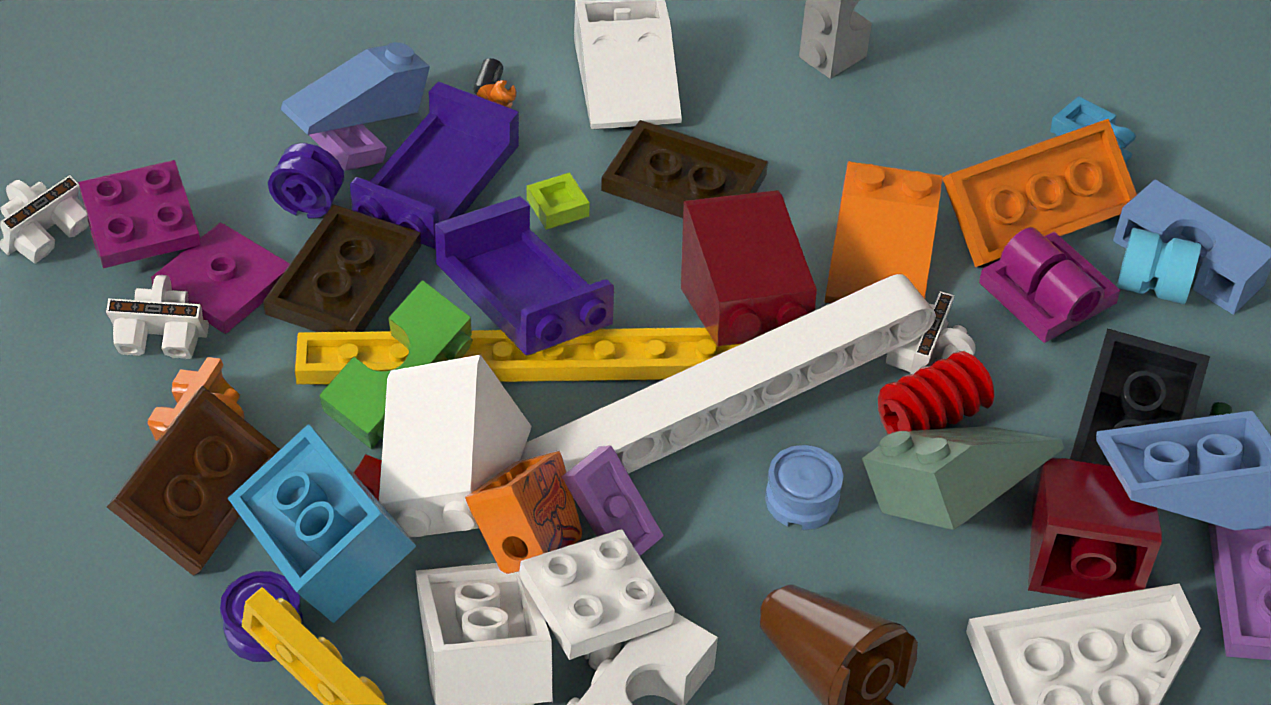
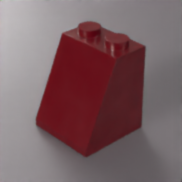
M779 190L684 201L681 290L717 347L745 343L815 311L817 289Z
M1053 457L1039 467L1033 488L1028 591L1078 599H1090L1145 589L1162 543V531L1157 507L1130 500L1111 466Z

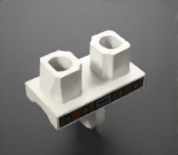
M70 175L48 190L42 182L29 187L20 180H15L6 187V193L10 201L0 207L2 214L6 217L0 221V227L4 236L0 240V248L8 256L18 250L36 264L54 249L55 239L46 231L48 228L56 224L70 238L75 237L89 226L85 207L78 199L79 184Z
M157 275L152 289L136 288L135 300L108 298L106 313L114 326V346L118 353L122 355L140 356L145 354L147 335L157 334L163 335L161 349L164 355L172 358L191 359L198 337L207 338L209 323L208 320H203L201 305L188 304L187 291L172 290L171 280L167 275Z
M940 291L935 305L929 304L936 314L931 328L921 336V339L917 338L888 352L886 364L914 374L922 367H930L934 363L935 358L938 360L947 359L951 354L959 351H965L974 355L976 351L975 343L967 334L966 328L961 325L948 328L949 323L946 318L955 295Z

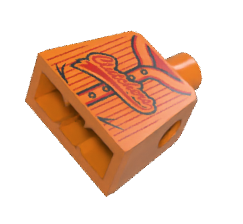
M560 451L514 462L465 497L499 569L506 574L519 572L522 560L573 545L582 537V528L573 496L562 479L566 469Z

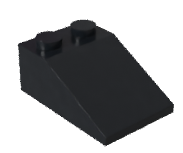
M1107 328L1070 459L1111 466L1096 441L1097 431L1193 419L1210 356Z

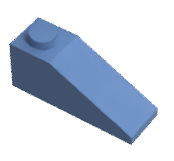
M393 42L386 46L368 48L284 100L281 110L307 135L418 113L430 66L416 55L411 47L404 43Z

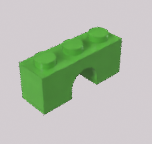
M423 280L389 317L391 336L409 350L406 360L393 370L462 358L473 342L471 338V317ZM353 357L321 392L319 398L323 411L372 449L381 438L383 439L387 378L390 371L372 370Z

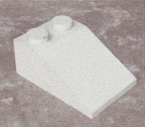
M497 563L416 570L417 592L434 705H534L535 703L553 702L552 640L545 619L520 579L519 572L506 574L499 569Z

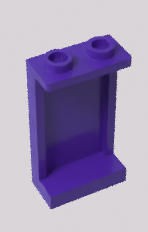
M438 81L429 91V114L370 181L356 177L350 183L352 210L421 232V244L435 249V224L463 215L518 148L519 111Z
M521 196L435 224L436 264L526 356L613 324L614 285L607 279L589 285L530 230V205Z

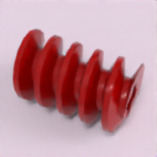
M965 351L955 352L947 359L937 360L930 367H922L914 374L905 375L897 382H890L883 386L878 396L880 419L887 435L898 431L945 429L947 423L958 424L963 419V415L968 417L976 415L980 410V406L986 409L990 408L995 397L994 385L989 372L974 355Z

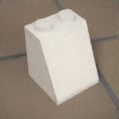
M481 355L392 370L387 378L379 502L410 538L478 529L479 527L465 497L521 459L532 426Z

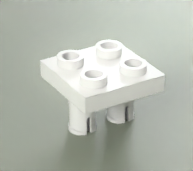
M622 529L520 562L519 577L569 660L584 655L586 660L589 659L591 668L597 670L606 658L615 659L620 653L621 642L672 625L675 609Z

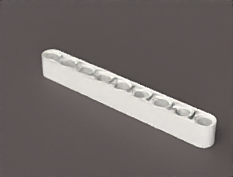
M896 274L526 442L520 461L560 451L567 473L599 446L612 445L629 474L916 340L924 335L933 325L936 317L935 311L905 275Z

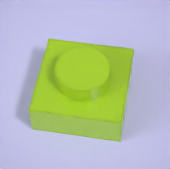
M570 172L526 185L527 201L546 230L589 217L590 202Z

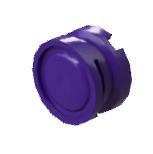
M308 143L293 144L285 149L278 165L274 168L268 180V189L274 201L291 214L296 216L298 211L308 213V219L319 218L328 212L335 196L339 192L345 180L344 170L339 161L321 147Z
M255 571L240 576L228 585L221 597L220 614L227 644L239 657L252 662L276 660L241 627L245 601L261 587L276 600L283 598L288 601L298 612L302 621L301 624H304L300 595L294 590L285 576L272 571Z

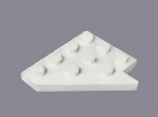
M1180 583L972 618L969 619L966 633L994 705H1161L1192 649L1201 628Z

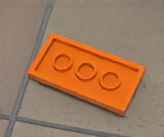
M1109 119L942 177L975 267L1000 259L1008 242L1026 228L1034 227L1044 236L1052 232L1063 236L1120 215L1122 208L1137 195Z

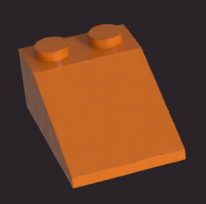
M848 161L825 303H833L896 274L905 275L925 299L943 175Z

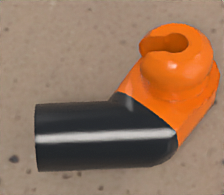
M494 58L485 59L473 87L475 95L511 108L517 95L514 85L509 90L504 87L507 81L500 80L504 68L499 60Z

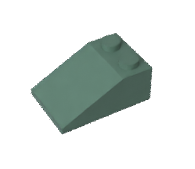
M990 426L898 431L882 438L879 443L880 446L864 456L862 460L882 513L955 530L1063 450L1064 446L1062 440L1058 438Z

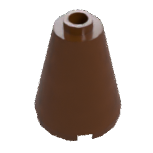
M786 585L780 589L773 590L767 595L761 605L760 627L822 705H893L886 697L896 683L905 689L912 676L917 661L918 642L899 623L796 585Z

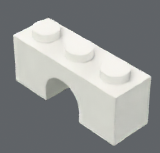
M674 612L672 625L626 640L624 648L615 659L608 657L600 664L593 676L591 687L581 699L574 697L567 705H633L632 702L647 695L661 696L676 705H686L714 670L718 637Z

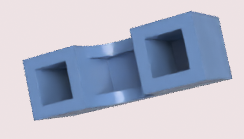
M1156 179L1122 208L1113 239L1115 243L1126 249L1132 228L1160 234L1161 240L1164 243H1168L1173 238L1201 244L1198 258L1201 266L1193 290L1234 315L1265 285L1271 269V247Z

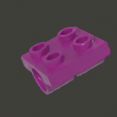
M175 160L78 182L98 258L100 257L103 268L201 245L199 231Z
M1034 227L1026 228L1016 234L1005 246L1001 259L982 269L979 283L1043 343L1117 304L1121 291L1057 233L1052 232L1044 236Z

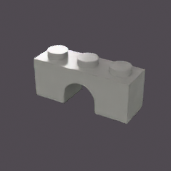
M806 0L799 57L830 79L867 57L872 22L853 10L859 0Z

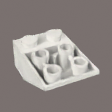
M575 0L574 42L591 129L636 126L639 120L655 125L681 123L682 116L671 25L665 0Z

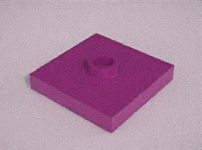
M220 222L200 238L201 245L184 250L151 276L153 286L157 275L169 276L172 290L187 291L188 304H200L203 320H208L211 326L226 334L263 303L290 263Z

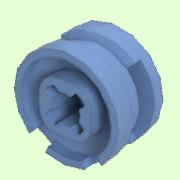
M791 446L780 451L771 460L768 471L769 481L765 493L768 511L775 520L787 527L790 522L802 525V530L817 529L827 524L831 515L837 513L844 477L841 465L833 455L814 446Z

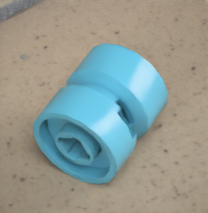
M1132 228L1117 287L1139 294H1144L1149 289H1153L1157 298L1185 305L1194 278L1201 244L1173 238L1168 243H1164L1161 240L1160 234Z

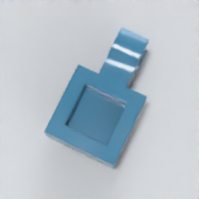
M1080 96L1075 98L1052 118L1050 132L1060 136L1109 119L1125 163L1132 157V153L1123 148H1126L1136 138L1135 133L1130 129L1115 125L1117 115Z

